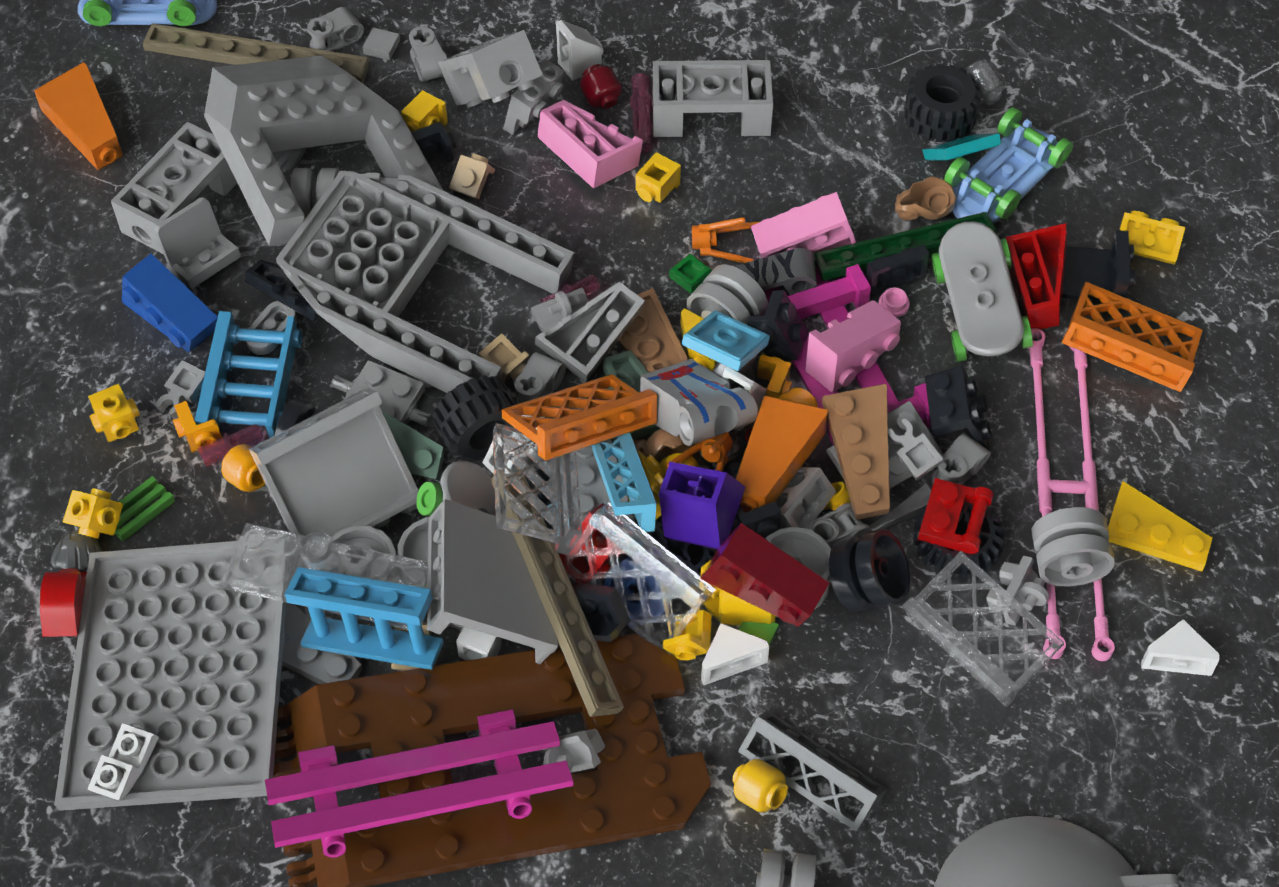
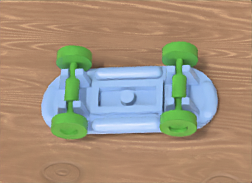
M80 0L78 4L80 18L87 24L94 26L151 25L152 23L189 26L202 24L210 20L217 11V0Z
M1011 107L1003 115L997 128V132L1005 136L1001 139L999 146L992 147L970 169V162L963 157H958L947 170L944 180L953 187L957 198L952 211L957 218L986 212L992 223L998 222L1001 218L1003 220L1008 219L1016 210L1020 200L1052 168L1055 167L1057 169L1065 163L1073 149V143L1066 138L1058 142L1056 136L1032 128V122L1028 119L1021 126L1019 123L1022 118V111Z

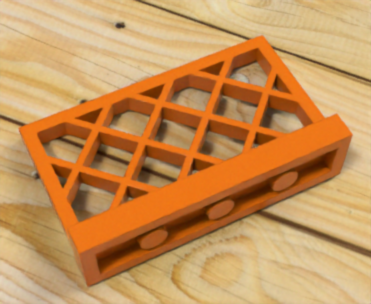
M1085 282L1062 343L1181 392L1194 370L1195 363L1193 362L1203 330ZM1087 295L1098 298L1102 304L1093 305ZM1122 308L1129 311L1131 316L1123 318L1118 309ZM1108 311L1114 320L1105 322L1100 313ZM1090 315L1093 321L1083 316ZM1147 321L1156 322L1161 328L1153 330ZM1137 323L1143 332L1135 334L1129 325ZM1119 327L1123 333L1116 331L1113 328ZM1176 333L1192 337V340L1182 342ZM1167 336L1173 345L1164 346L1158 337ZM1149 339L1152 345L1143 342V340ZM1179 352L1182 358L1172 353Z
M611 374L502 409V418L538 445V456L546 461L656 424L657 394L650 389L638 392ZM540 417H552V418H556V419L540 418Z

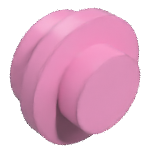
M889 288L880 296L878 304L893 316L901 317L908 312L910 301L902 289Z

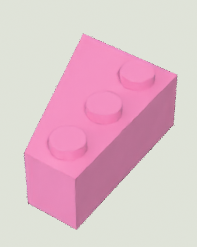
M837 192L822 196L800 207H794L785 213L764 219L760 223L751 226L762 258L799 247L816 253L857 243Z

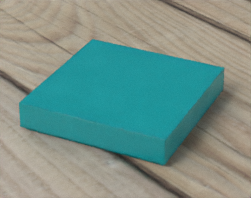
M999 133L974 134L925 148L922 151L924 159L950 160L999 146L1001 139Z

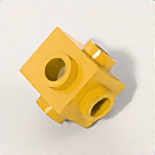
M119 383L88 396L94 414L89 415L97 433L104 432L108 442L125 438L139 430L135 417L140 416L133 398L126 399Z
M92 488L91 493L87 494L72 490L63 522L79 526L78 534L97 539L100 532L114 536L120 520L123 503L110 500L112 493Z

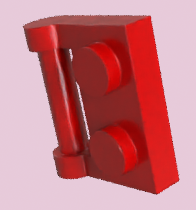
M935 478L918 540L969 554L977 553L981 544L979 535L987 507L992 504L994 493L986 487L972 488ZM963 503L974 504L966 533L964 535L955 534Z

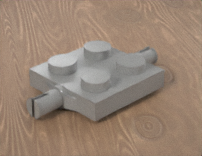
M369 360L359 376L353 381L342 378L339 375H335L334 379H332L331 387L346 393L344 400L366 388L377 391L381 398L382 404L379 405L380 409L400 422L408 424L412 420L428 427L432 421V414L417 409L418 401L425 391L424 383Z

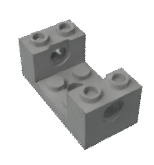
M524 30L485 41L438 62L456 106L466 104L467 108L480 104L483 100L492 99L493 103L501 101L510 96L509 90L518 87L519 91L536 85L534 79L543 75Z
M770 60L653 61V137H683V113L741 112V136H771L773 95ZM715 84L718 85V88L709 89L706 85Z
M186 122L111 200V204L121 233L164 254L156 236L155 227L188 206L207 185L210 186L211 190L226 196L237 184V181L214 135ZM182 175L176 180L168 179L169 176Z

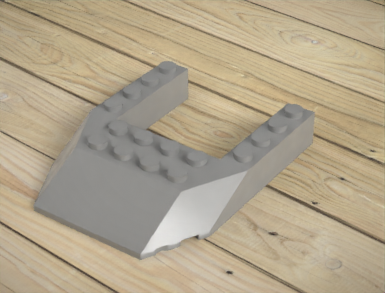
M322 55L212 67L204 117L269 246L288 243L304 219V214L272 154L275 151L365 140L385 177L398 178L399 174L411 175L443 190L400 112L351 74Z
M340 171L277 256L276 263L317 314L370 356L448 393L456 388L457 385L463 384L472 378L495 376L500 379L501 367L398 318L446 246L449 244L554 295L562 289L571 275L574 252L411 175L399 174L398 178L380 177V173L367 172L359 174L354 171Z

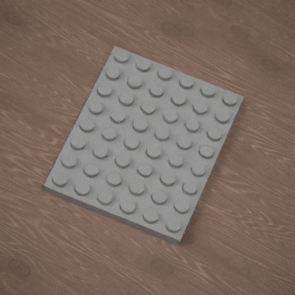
M289 537L94 552L89 554L54 803L59 811L267 796L265 779L273 778L287 607L285 592L289 582L292 544ZM123 723L152 733L159 738L142 773L121 802L90 791L88 787L101 755L109 757Z

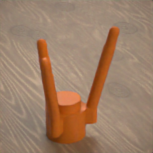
M741 217L710 224L692 225V249H700V256H714L740 263L754 261L752 258L711 249V246H717V233L751 229L752 225L760 222L745 223V218Z
M726 432L698 442L671 462L682 463L696 452L702 451L704 459L708 462H716L715 470L723 472L724 466L729 461L727 454L733 447L732 438Z

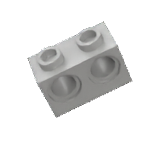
M801 467L778 497L776 503L781 510L780 529L788 527L808 529L811 522L818 517L836 493V490L821 468Z

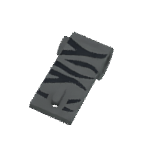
M794 248L734 266L751 276L763 291L784 285L787 292L793 295L817 287L815 257L810 250L805 248Z

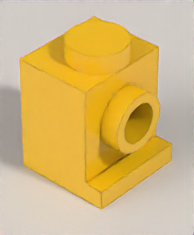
M423 90L401 111V116L410 132L438 122L444 126L448 123L446 102Z
M656 152L636 174V191L640 198L646 202L655 200L661 203L674 187H679L681 165Z

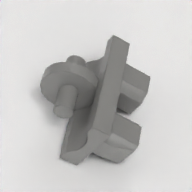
M583 288L566 294L563 291L555 293L554 299L531 307V313L541 332H545L561 322L566 316L585 306L589 301Z
M1023 556L1019 564L1004 562L1000 569L999 578L1001 584L1009 586L1007 590L993 587L987 596L989 609L1002 613L1006 624L1016 626L1024 608L1032 610L1034 605L1043 606L1049 599V593L1043 587L1045 581L1038 578V574L1032 569L1034 563L1032 557Z
M591 729L559 736L560 746L539 750L545 754L543 765L567 761L570 773L595 768L600 764L601 761L597 753L605 748V744L598 730Z

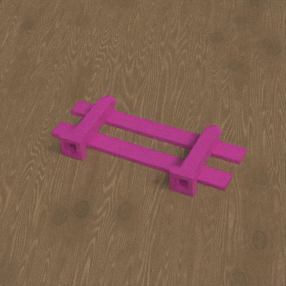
M858 264L846 268L845 278L832 282L830 280L823 281L816 268L817 287L788 296L791 303L795 305L801 319L819 313L829 329V322L836 319L841 323L849 319L847 317L848 312L844 307L845 304L853 302L857 309L869 302L871 286ZM780 286L764 290L768 304L772 292L782 290ZM807 336L798 360L791 361L807 391L816 398L818 407L824 409L822 404L823 396L836 394L838 391L830 392L805 371L809 339ZM876 362L869 369L864 368L856 374L855 378L861 388L887 384V414L910 401L927 429L931 428L926 383L915 386L913 397L898 401ZM829 429V430H828L829 438H830V441H831L832 445H834L833 439H832V436H831V432H830V429Z
M513 710L477 716L478 737L340 765L337 763L334 745L298 752L301 767L300 773L265 779L268 804L274 805L314 797L316 812L271 821L275 848L321 839L323 853L327 857L336 858L343 855L346 851L345 833L503 800L506 802L509 816L511 815L516 819L525 818L532 811L530 795L573 786V779L567 761L522 769L518 754L560 746V739L554 721L516 729ZM494 760L498 774L338 807L336 796L337 791Z

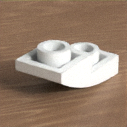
M122 723L109 757L101 755L88 790L122 802L142 773L159 737Z

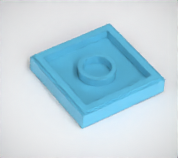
M714 310L684 334L682 345L739 371L768 345L770 336Z

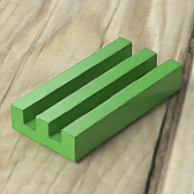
M151 476L119 501L123 503L115 535L124 542L175 502L174 496L167 492L162 484H158L157 480ZM159 496L161 497L160 499H158L155 503H153L151 506H149V507L145 510V507H146L147 505H149L152 501H154V500H155L156 498H158ZM133 516L135 517L133 520H131L129 523H127V524H126L125 526H123L121 529L119 528L121 525H123V524H124L126 521H128L130 518H132Z

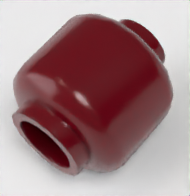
M596 64L583 72L580 88L590 106L609 109L617 104V98L622 93V85L611 67Z

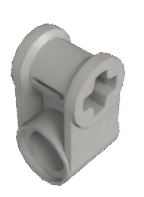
M346 7L336 8L330 13L312 19L307 27L308 33L312 38L310 48L332 52L357 42L364 33L363 25Z
M424 26L412 29L409 34L412 46L410 56L420 81L425 82L443 77L438 62L447 59L441 49L432 29Z
M537 352L533 353L515 381V391L518 394L517 404L553 393L563 381L566 365Z
M965 432L962 433L942 455L943 462L937 466V470L932 476V485L935 478L963 485L985 465L991 452Z
M851 503L843 504L836 510L816 518L809 526V530L827 539L825 541L830 546V549H832L834 543L841 539L853 536L861 537L866 533L872 532L868 524H864L861 519H855Z

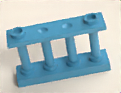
M219 311L194 420L196 425L215 419L218 426L221 423L265 426L269 438L275 436L279 419L284 411L296 348H301L302 330L297 328L293 316H288L285 331L240 328L239 325L235 324L232 312ZM239 341L282 344L279 358L234 355L232 350L234 344H238ZM233 368L277 371L274 386L231 383L226 379L227 373L232 371ZM227 395L271 398L268 413L222 410L220 405L222 398H226Z
M298 567L285 592L287 603L308 607L311 621L300 642L301 646L305 648L432 670L444 643L443 638L424 635L422 622L433 599L431 589ZM323 609L340 612L343 621L326 618ZM356 615L372 617L375 626L358 624ZM389 621L406 623L409 632L392 630Z

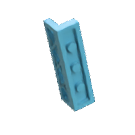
M630 432L614 437L612 444L602 441L591 445L615 516L635 514L641 532L655 531L656 501ZM611 455L616 457L618 464L608 460ZM618 475L622 476L623 483L614 478ZM626 495L629 497L630 502H621L620 499Z

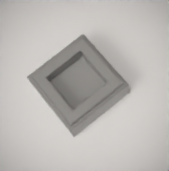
M372 28L362 47L363 54L390 60L400 42L399 33Z

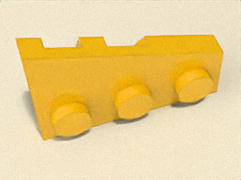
M1122 481L1108 524V541L1202 572L1206 564L1212 537Z

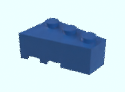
M151 253L123 275L122 303L166 335L175 346L182 347L190 353L215 331L218 316Z

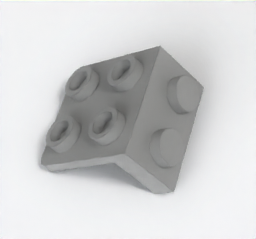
M204 197L197 199L155 227L156 236L171 272L190 289L201 284L241 257L238 247L221 234L210 202Z

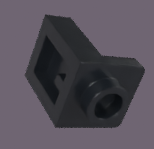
M440 122L411 132L424 157H430L442 151L447 162L454 160L453 149L456 148L454 137L450 131H445Z

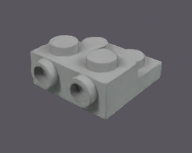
M546 58L539 64L543 75L534 79L536 85L522 91L517 89L511 97L503 129L512 135L520 126L525 128L534 116L539 118L540 111L547 107L546 102L550 98L555 99L563 88L561 80L564 70Z

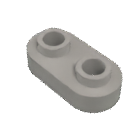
M275 301L264 309L248 329L285 331L288 316H293L297 323V315L295 310L279 301ZM246 341L248 349L257 355L269 354L279 345L275 343Z

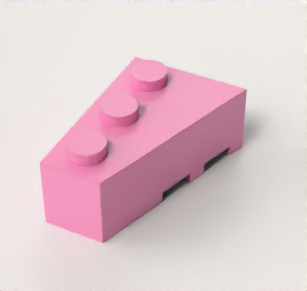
M565 100L540 111L537 137L593 189L638 167L643 140L636 136L631 139L619 133V127L613 124L607 127L595 121V115Z
M874 300L849 312L847 315L849 319L841 323L836 319L829 322V329L821 333L816 329L809 332L805 371L832 393L842 386H848L854 380L856 374L864 368L869 369L872 367L881 354L886 350H893L900 341L901 321Z

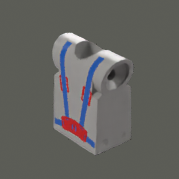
M693 359L641 375L640 392L650 389L657 394V423L654 425L676 437L680 436L683 443L687 446L751 424L757 418V404L749 392L742 388L731 389L729 382Z

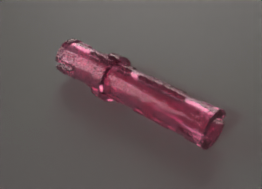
M639 73L631 78L632 95L629 104L633 109V134L643 140L641 153H647L652 149L650 108L652 107L653 99L649 94L650 79L646 74Z

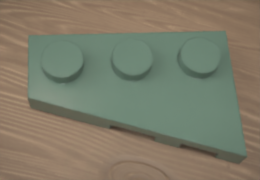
M382 411L411 475L439 481L446 449Z

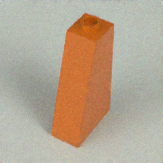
M84 62L34 90L41 111L97 170L123 156L116 133L89 69Z
M769 396L763 397L736 480L745 486L740 502L744 513L775 502L824 437L827 430V409Z

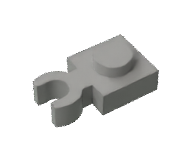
M181 360L164 385L169 393L158 399L156 403L157 409L164 413L168 406L173 405L169 414L173 419L178 418L174 405L184 401L194 404L201 393L205 371Z
M904 418L901 421L903 427L907 430L906 433L898 436L890 428L888 429V437L894 444L902 445L903 448L896 452L897 456L917 481L943 462V458L924 433L917 438L913 436V426L909 420Z

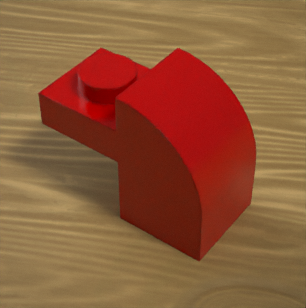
M66 568L58 572H45L40 589L42 637L78 636L87 572H78L75 568Z

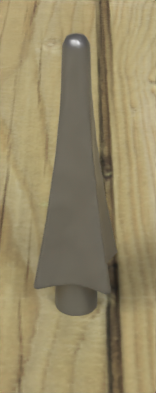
M925 483L896 508L869 525L872 532L919 516L922 509L926 510L931 490L928 484Z

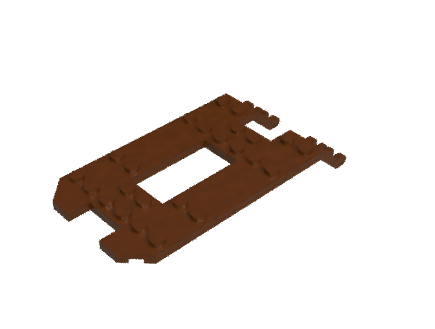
M637 634L618 636L611 642L595 640L624 708L618 714L590 717L560 646L541 664L536 663L535 650L436 665L432 670L418 668L315 685L285 706L278 708L277 726L289 724L290 722H292V725L286 729L277 730L275 759L292 756L296 753L297 757L291 761L275 763L273 778L301 772L298 752L334 745L336 754L371 748L372 758L444 744V735L479 730L477 716L513 710L516 723L582 713L586 731L591 729L598 730L605 748L597 753L601 763L595 767V770L571 774L573 786L530 795L532 811L525 818L516 819L511 815L509 816L506 802L503 800L345 833L346 851L343 855L336 858L327 857L323 853L321 839L283 846L284 855L287 857H296L311 851L313 855L307 860L293 861L286 866L287 875L292 877L288 880L289 887H367L684 829L692 813L709 791L711 782L702 752L667 757L653 700L684 695L685 687L677 658ZM450 769L381 782L377 783L381 799L453 784Z

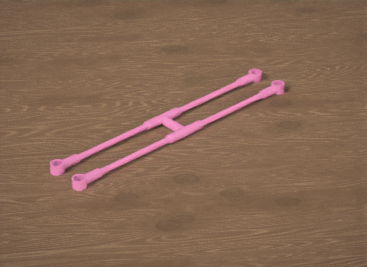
M1031 329L1032 338L1039 340H1033V347L1028 348L1030 349V365L1033 368L1039 457L1036 461L1039 511L1042 513V517L1053 511L1051 493L1085 494V507L1099 511L1096 466L1092 458L1086 382L1087 353L1070 347L1074 351L1075 368L1078 370L1084 462L1082 463L1083 481L1051 480L1050 464L1046 454L1041 367L1043 366L1042 347L1046 336L1040 329ZM1101 578L1094 581L1096 617L1094 618L1095 642L1091 652L1098 661H1107L1111 658L1115 645L1109 639L1108 618L1105 616ZM1046 583L1049 599L1047 601L1048 615L1046 616L1047 639L1045 640L1043 651L1047 657L1058 659L1064 653L1066 642L1061 637L1060 617L1056 610L1055 585ZM1056 644L1060 649H1052L1049 645ZM1103 646L1107 648L1108 652H1103L1098 647Z

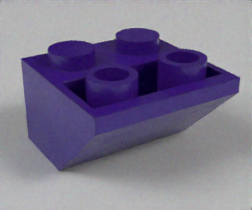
M670 462L659 491L664 536L668 539L718 550L721 544L729 537L745 486L726 472Z

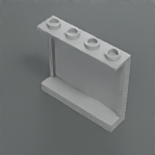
M370 388L360 391L249 449L300 555L308 561L312 559L314 561L321 560L322 550L326 543L340 530L352 526H370L378 529L388 524L390 517L399 512L408 513L417 508L416 501L419 490L379 407L382 404L381 398L377 391Z
M444 499L428 518V589H431L433 599L427 611V631L441 634L451 622L535 648L536 663L541 664L551 653L556 651L559 642L508 520ZM550 534L554 543V536Z

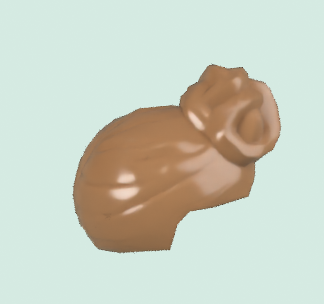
M933 176L923 181L915 182L911 185L910 189L897 194L895 212L899 218L905 221L917 219L919 216L928 220H937L949 215L953 211L957 198L952 186L948 182Z
M663 429L655 431L648 440L633 439L636 450L640 451L646 458L652 455L659 463L667 456L683 453L693 446L685 445L680 436L676 437Z

